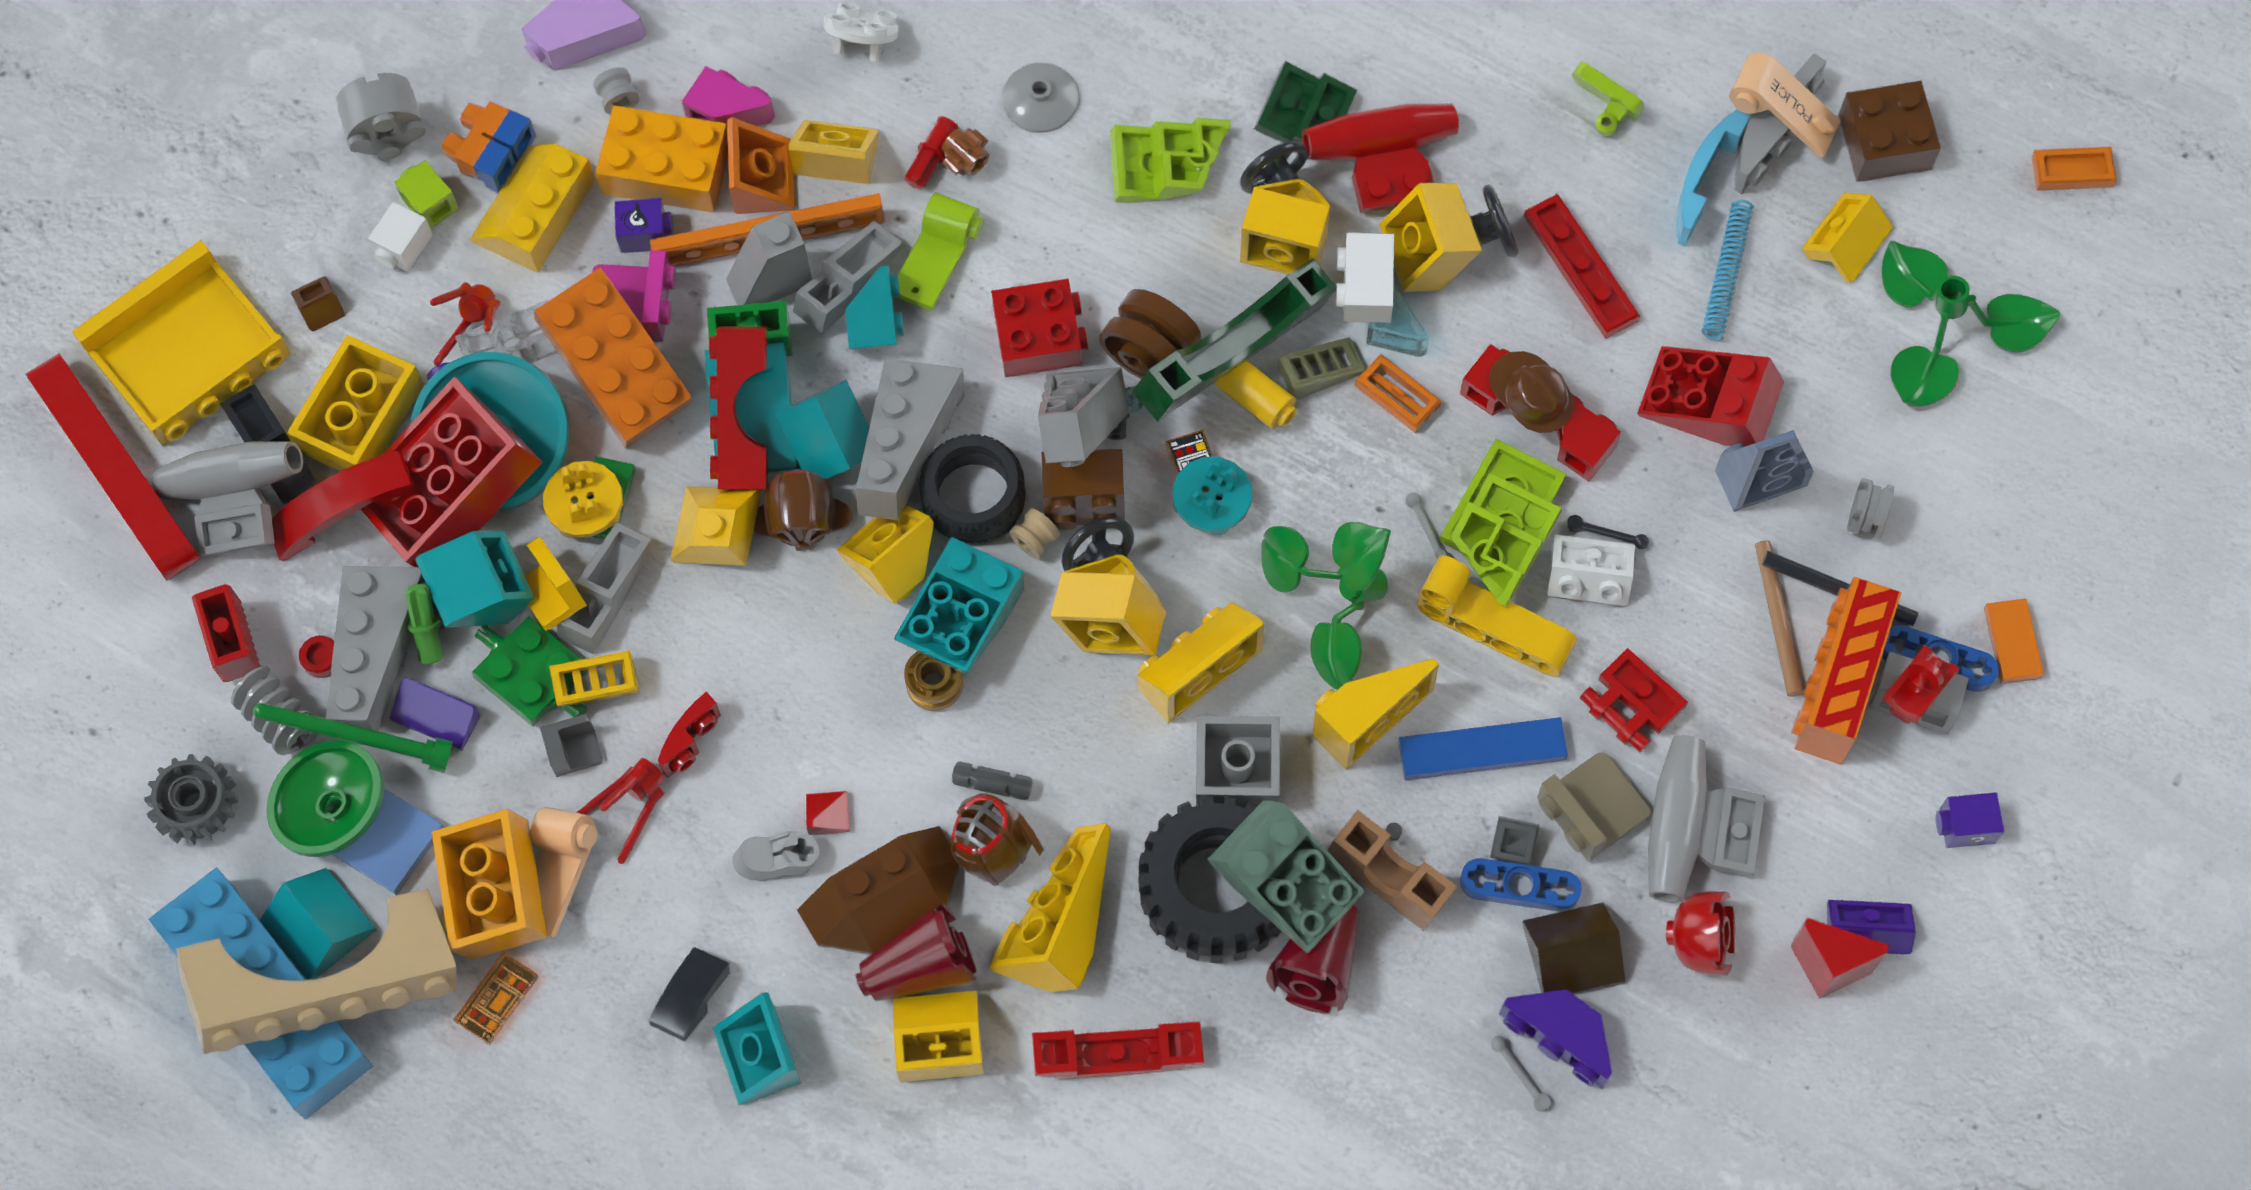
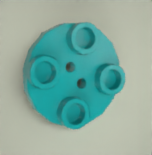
M1202 457L1189 462L1178 473L1173 485V508L1175 512L1190 527L1213 535H1223L1229 529L1238 525L1246 517L1252 503V485L1245 471L1235 462L1222 457ZM1207 488L1209 491L1205 493L1202 490ZM1220 496L1223 499L1218 501L1216 500V497Z

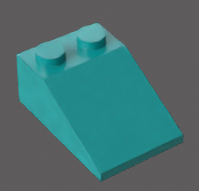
M784 342L767 344V368L745 380L736 398V413L742 428L750 437L768 446V472L797 469L796 457L775 416V413L792 406L789 364ZM705 350L710 415L717 416V400H710L709 379L710 376H717V360H710L709 350ZM713 440L715 455H717V440Z

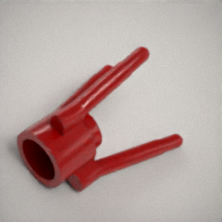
M464 282L459 288L430 300L431 306H437L461 297L458 308L463 318L434 359L433 363L435 366H439L472 322L484 320V331L489 332L491 330L495 313L501 306V303L496 299L495 294L489 287L482 284L471 286L468 282Z
M641 758L634 767L630 766L619 779L576 812L587 815L599 805L601 811H607L627 792L638 801H641L644 797L648 798L617 859L619 864H623L626 861L655 804L665 794L659 788L666 779L665 776L653 763L645 758Z

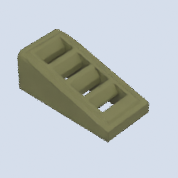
M1350 337L1278 357V370L1289 393L1296 400L1357 377L1365 371ZM1344 351L1351 366L1344 368L1337 353ZM1330 356L1336 370L1329 371L1324 358ZM1311 363H1317L1321 374L1315 375L1310 365ZM1303 367L1307 378L1301 379L1297 369Z

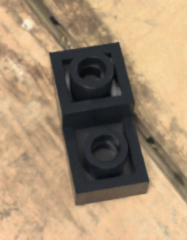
M693 947L662 993L649 1018V1025L685 1042L708 1013L707 1002L730 974L729 963Z

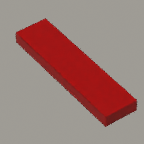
M1558 193L1524 211L1523 217L1605 339L1639 322V313Z

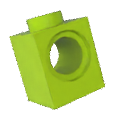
M426 160L417 166L407 168L394 181L402 201L411 211L426 218L430 229L459 210L452 191Z

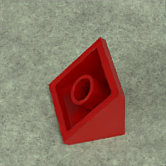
M1807 917L1793 938L1791 948L1820 999L1872 974L1887 954L1889 945Z

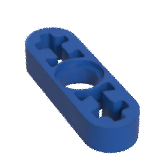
M1896 625L1890 628L1882 654L1885 662L1889 652L1913 659L1917 652L1915 650L1919 644H1922L1932 650L1939 649L1944 651L1948 655L1949 663L1957 665L1959 657L1964 658L1960 664L1962 667L1957 674L1969 678L1966 690L1981 692L1988 689L1998 675V664L1989 653L1904 625ZM1897 638L1904 640L1903 646L1905 649L1901 654L1894 651L1895 645L1892 644ZM1975 664L1982 665V672L1984 674L1981 679L1973 677L1974 671L1972 668Z
M1476 858L1467 862L1460 876L1462 891L1472 899L1556 912L1574 908L1582 891L1579 879L1569 871ZM1476 870L1484 871V878L1497 881L1498 872L1505 873L1501 883V892L1495 891L1497 885L1495 882L1487 881L1484 882L1482 888L1475 887L1474 880L1468 879V876L1472 877L1475 875ZM1515 875H1524L1531 881L1532 890L1526 895H1517L1510 890L1509 880ZM1540 878L1546 879L1544 888L1555 889L1559 882L1566 883V890L1573 892V894H1567L1565 900L1557 899V892L1544 890L1543 898L1536 897L1540 888Z

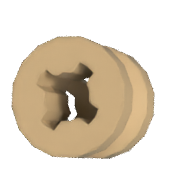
M1031 508L1025 514V521L1021 525L1014 526L1010 530L1009 535L1025 553L1039 559L1044 554L1045 545L1048 542H1054L1060 536V532L1048 517L1040 511Z

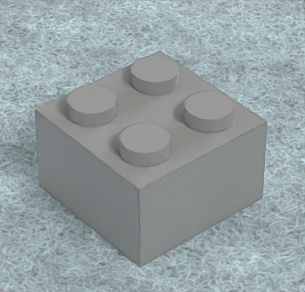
M1197 715L1196 806L1200 805V797L1213 796V803H1224L1225 796L1237 798V805L1246 808L1249 802L1258 806L1263 800L1279 801L1280 717Z

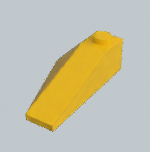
M1107 823L1082 826L1075 829L1049 867L1053 875L1047 884L1039 892L1033 890L1026 900L1031 905L1019 924L1011 922L1004 932L989 966L993 972L1047 992L1079 989L1086 977L1087 968L1094 954L1111 827Z

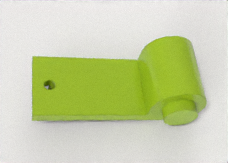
M937 192L931 196L924 211L922 232L898 274L900 297L896 298L933 311L970 240H976L981 233L984 218L980 217L979 208Z

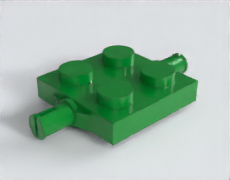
M529 616L512 633L503 638L489 628L488 625H482V631L478 629L475 633V638L479 639L491 650L489 655L472 671L473 678L534 727L546 713L558 708L549 666L582 659L548 631H545L543 627ZM588 670L581 671V677H583L588 672ZM572 672L564 673L568 695H571L574 688ZM582 703L561 706L572 717L580 716V714L583 715L587 711V707Z

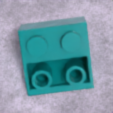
M504 530L472 531L422 553L415 559L446 628L509 624L535 598Z

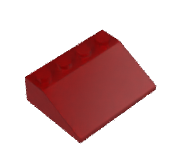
M454 376L383 453L386 454L397 450L402 452L415 487L383 505L372 502L361 508V511L406 563L413 567H418L415 559L420 554L472 531H479L540 466L542 461L517 434Z

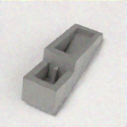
M872 221L823 262L822 271L796 292L793 313L823 334L845 314V309L879 267L890 264L902 248L903 242L877 222Z
M618 522L615 523L576 582V588L587 605L557 625L558 638L589 653H595L632 588L651 546L652 538Z

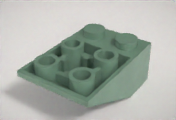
M1263 800L1207 859L1240 895L1307 953L1364 893L1362 888L1283 802Z

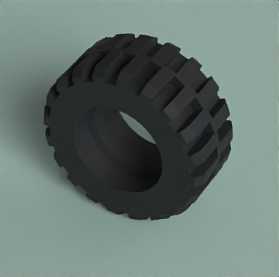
M1213 796L1200 797V805L1194 807L1187 801L1177 806V814L1173 817L1168 813L1165 814L1158 821L1157 831H1150L1145 840V850L1140 854L1138 877L1140 904L1143 913L1148 915L1149 924L1156 935L1162 934L1165 937V944L1174 951H1177L1179 947L1186 950L1187 958L1198 961L1200 955L1211 957L1210 963H1223V957L1233 956L1236 962L1246 959L1247 952L1252 949L1259 953L1268 946L1269 939L1272 936L1278 937L1282 932L1249 902L1232 911L1209 912L1191 904L1182 895L1179 888L1178 875L1182 864L1198 851L1220 847L1258 807L1251 802L1244 808L1237 805V798L1225 796L1224 803H1213Z

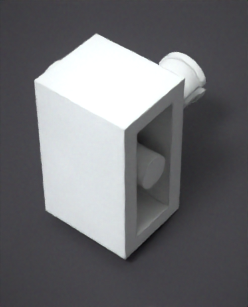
M1346 233L1345 247L1337 248V271H1344V283H1337L1336 307H1343L1344 322L1391 323L1393 310L1394 234Z

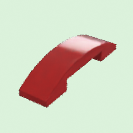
M397 450L344 469L309 488L283 507L272 518L274 547L279 560L285 561L315 544L314 535L368 504L375 502L383 505L415 487L402 452Z
M1200 1021L1158 1024L1157 1028L1080 1034H1075L1074 1030L1032 1033L1034 1070L1037 1077L1093 1078L1164 1072L1204 1064Z

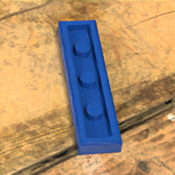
M1561 717L1399 737L1398 740L1404 780L1567 760L1568 757Z

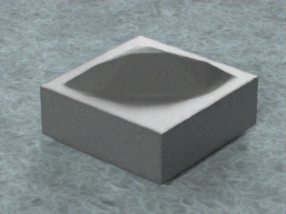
M1498 816L1490 858L1531 865L1540 827L1539 824Z

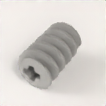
M262 666L250 671L239 681L231 695V704L237 710H241L242 716L247 721H251L252 727L257 732L262 733L263 739L267 743L272 744V748L277 754H291L307 745L316 737L317 733L260 720L253 715V708L259 703L298 711L301 705L297 698L287 701L291 693L287 687L277 689L280 685L279 678L277 676L267 678L270 669L269 667ZM307 709L298 711L301 713L311 715V713Z

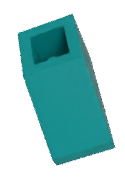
M880 266L845 309L849 349L897 344V336H904L902 312L894 313L893 297H900L898 273L890 274V266Z

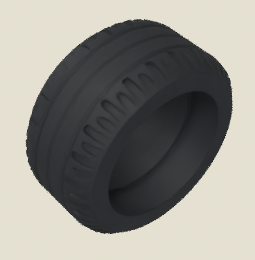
M964 434L962 436L959 435L957 438L953 437L950 440H946L944 444L941 443L935 448L934 452H931L924 463L919 480L922 506L925 514L930 516L934 522L933 527L948 538L953 537L967 544L988 542L990 539L994 540L1000 537L1001 534H1005L1016 523L1024 508L1026 498L1025 479L1018 458L1004 443L986 435L971 434L968 436ZM982 465L998 472L1006 481L1007 488L1000 501L990 509L979 513H963L950 508L942 501L939 496L942 482L951 472L960 467Z

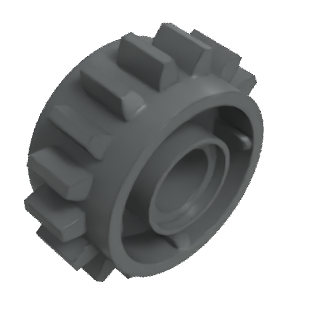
M188 754L187 760L178 761L176 758H173L172 764L167 768L159 767L157 769L159 775L155 781L148 782V786L152 791L150 796L144 797V802L153 808L147 813V817L153 823H157L155 828L162 836L169 833V838L174 843L178 844L182 838H185L190 845H195L197 839L205 838L209 842L212 840V834L218 830L221 832L226 830L224 824L228 818L235 817L236 814L232 811V804L239 802V797L230 791L237 785L231 776L226 777L228 771L221 763L214 767V762L210 757L205 756L202 761H198L193 754ZM200 793V797L194 805L184 806V801L190 794Z

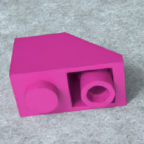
M707 66L704 67L681 101L685 117L726 123V125L727 120L731 117L755 126L771 123L775 118L772 100L764 90L756 86L749 88L739 83L729 72L725 70H718L717 72Z

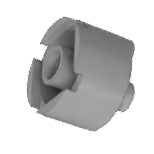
M395 73L377 74L379 80L366 83L365 77H362L347 84L338 93L337 103L350 151L368 155L378 154L380 159L388 160L397 157L401 153V148L422 137L425 134V128L409 80Z

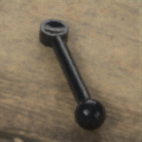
M1571 515L1567 520V528L1571 532H1579L1582 529L1633 543L1637 549H1645L1649 545V539L1644 534L1634 536L1583 522L1579 515Z

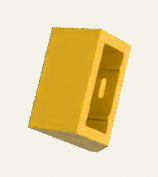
M977 990L893 998L896 1072L900 1082L984 1074Z

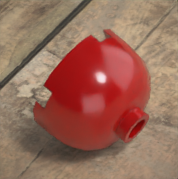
M1707 891L1695 893L1687 897L1676 909L1674 920L1667 921V944L1674 945L1677 958L1685 967L1694 972L1707 975H1728L1732 969L1733 964H1725L1726 951L1728 953H1735L1736 931L1734 908L1724 904V900L1731 898L1728 892Z

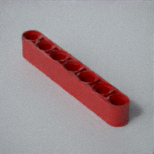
M60 353L27 372L25 375L165 580H170L201 560Z

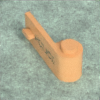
M1751 53L1746 57L1729 94L1735 108L1742 113L1752 114L1770 110L1819 157L1826 155L1841 122L1781 63L1765 53Z
M544 807L533 818L531 839L534 845L541 850L536 863L547 936L555 938L590 850L597 840V828L591 816Z

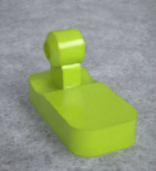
M1581 61L1573 71L1572 77L1577 84L1608 104L1604 110L1605 113L1600 114L1596 119V128L1600 135L1604 137L1614 135L1618 129V124H1621L1626 115L1629 119L1636 121L1645 109L1644 103L1640 98L1589 64ZM1605 123H1610L1609 126H1603Z

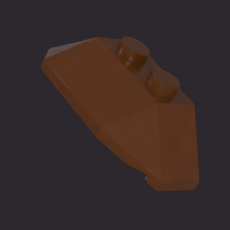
M940 826L903 834L830 876L797 909V912L819 947H832L871 955L934 906L941 903L948 906L960 865L954 860L951 844Z

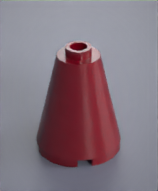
M941 903L934 906L859 963L860 972L855 976L858 986L865 997L871 995L875 1001H881L968 984L977 979L974 975L977 969L963 931L958 933L954 926H950L949 923L955 921L956 918L946 904Z
M1353 904L1309 953L1305 952L1292 939H1289L1268 968L1265 979L1269 987L1274 992L1277 987H1280L1288 993L1285 998L1287 1002L1307 1011L1329 1014L1332 1007L1338 1006V1011L1342 1010L1348 998L1359 920L1358 908Z

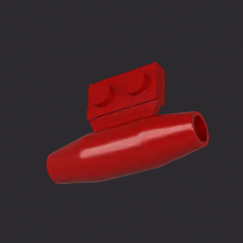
M1402 104L1346 114L1303 130L1302 140L1309 150L1308 160H1356L1351 178L1361 214L1394 208L1419 183H1434L1429 161L1417 148L1456 135L1459 131V120L1453 104Z

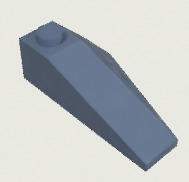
M1794 430L1748 446H1744L1741 443L1727 448L1720 455L1715 472L1735 512L1806 487L1814 470Z

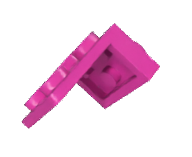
M650 250L648 267L607 264L594 266L592 272L600 267L603 269L653 342H663L665 325H670L672 314L671 302L668 301L669 289H674L676 280L675 266H670L666 251Z

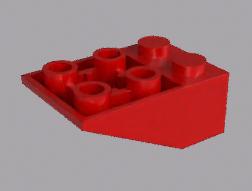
M1661 346L1637 414L1642 418L1724 446H1733L1741 443L1744 446H1748L1765 439L1785 381L1770 357Z

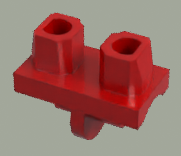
M1925 645L1888 689L1882 700L1890 705V713L1903 722L1910 724L1911 721L1918 723L1957 675L1960 668L1941 660L1931 648Z

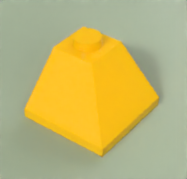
M686 486L670 560L673 563L747 566L762 492L760 490Z
M906 505L898 520L874 517L836 551L878 595L895 604L899 600L909 597L914 592L916 585L925 578L934 522L930 516Z

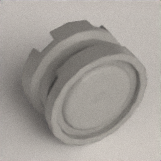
M1861 478L1851 508L1847 531L1856 534L1864 531L1872 533L1873 538L1880 539L1889 515L1894 486L1888 484L1886 488L1881 490L1880 486L1873 485V480Z

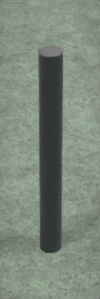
M1768 550L1761 563L1762 566L1836 596L1840 587L1848 589L1850 585ZM1898 604L1893 619L1913 627L1919 612Z

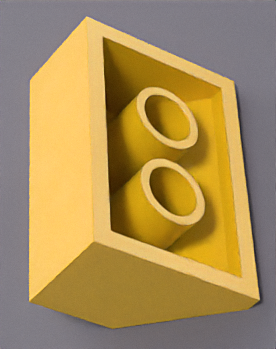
M556 143L528 146L471 236V242L539 273L596 180L589 159Z
M1233 602L1223 609L1220 607L1214 608L1202 619L1200 627L1192 633L1189 631L1181 633L1170 644V650L1161 657L1157 655L1150 657L1140 666L1138 670L1140 673L1137 674V688L1164 720L1170 723L1262 651L1264 623L1259 617Z

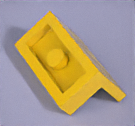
M1843 193L1802 247V250L1809 260L1832 262L1844 281L1853 282L1891 232L1893 226L1873 195Z
M539 536L527 544V547L540 566L525 575V578L535 597L528 606L544 630L548 631L587 604Z

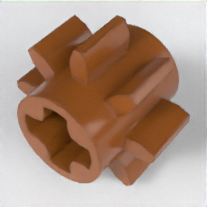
M967 128L966 131L962 129L953 131L942 146V151L948 156L943 161V164L955 175L960 173L963 176L966 172L969 175H975L985 166L990 154L984 148L989 140L976 129L974 131L970 128Z

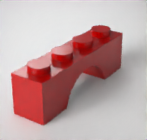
M719 326L716 329V336H709V359L717 360V376H710L709 379L710 400H717V416H710V440H717V455L710 456V478L718 479V489L766 490L768 484V446L756 441L744 431L736 413V398L745 380L767 368V327Z
M1492 344L1487 347L1463 377L1460 395L1491 416L1507 408L1496 398L1491 390L1489 374L1492 365L1501 356L1510 353L1506 349L1499 350ZM1572 394L1574 408L1571 417L1562 428L1556 430L1559 438L1557 460L1590 482L1617 447L1621 431L1617 429V426L1611 419L1601 414H1594L1584 407L1583 402L1577 396Z

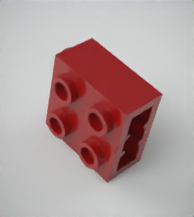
M1069 278L991 290L1005 377L1082 365L1081 351L1088 350L1085 327L1077 328L1075 316L1082 315L1079 292H1071Z

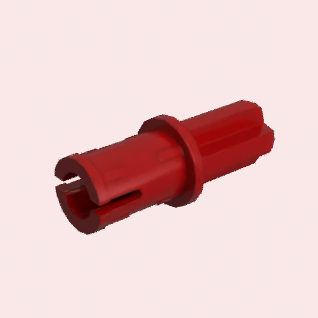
M939 116L925 142H920L917 146L919 152L905 174V181L911 187L923 189L938 164H942L946 159L945 152L942 151L943 143L953 131L960 129L953 120Z

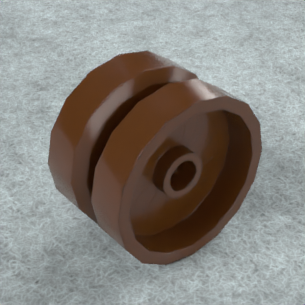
M1133 289L1128 292L1118 307L1119 317L1115 316L1110 319L1099 335V342L1104 351L1118 365L1139 379H1142L1150 368L1175 351L1184 349L1201 340V332L1197 324L1186 312L1166 298L1145 289Z

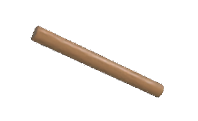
M1768 540L1760 541L1755 544L1785 688L1787 696L1794 697L1803 694L1778 573L1761 565L1767 550L1773 552L1771 542Z

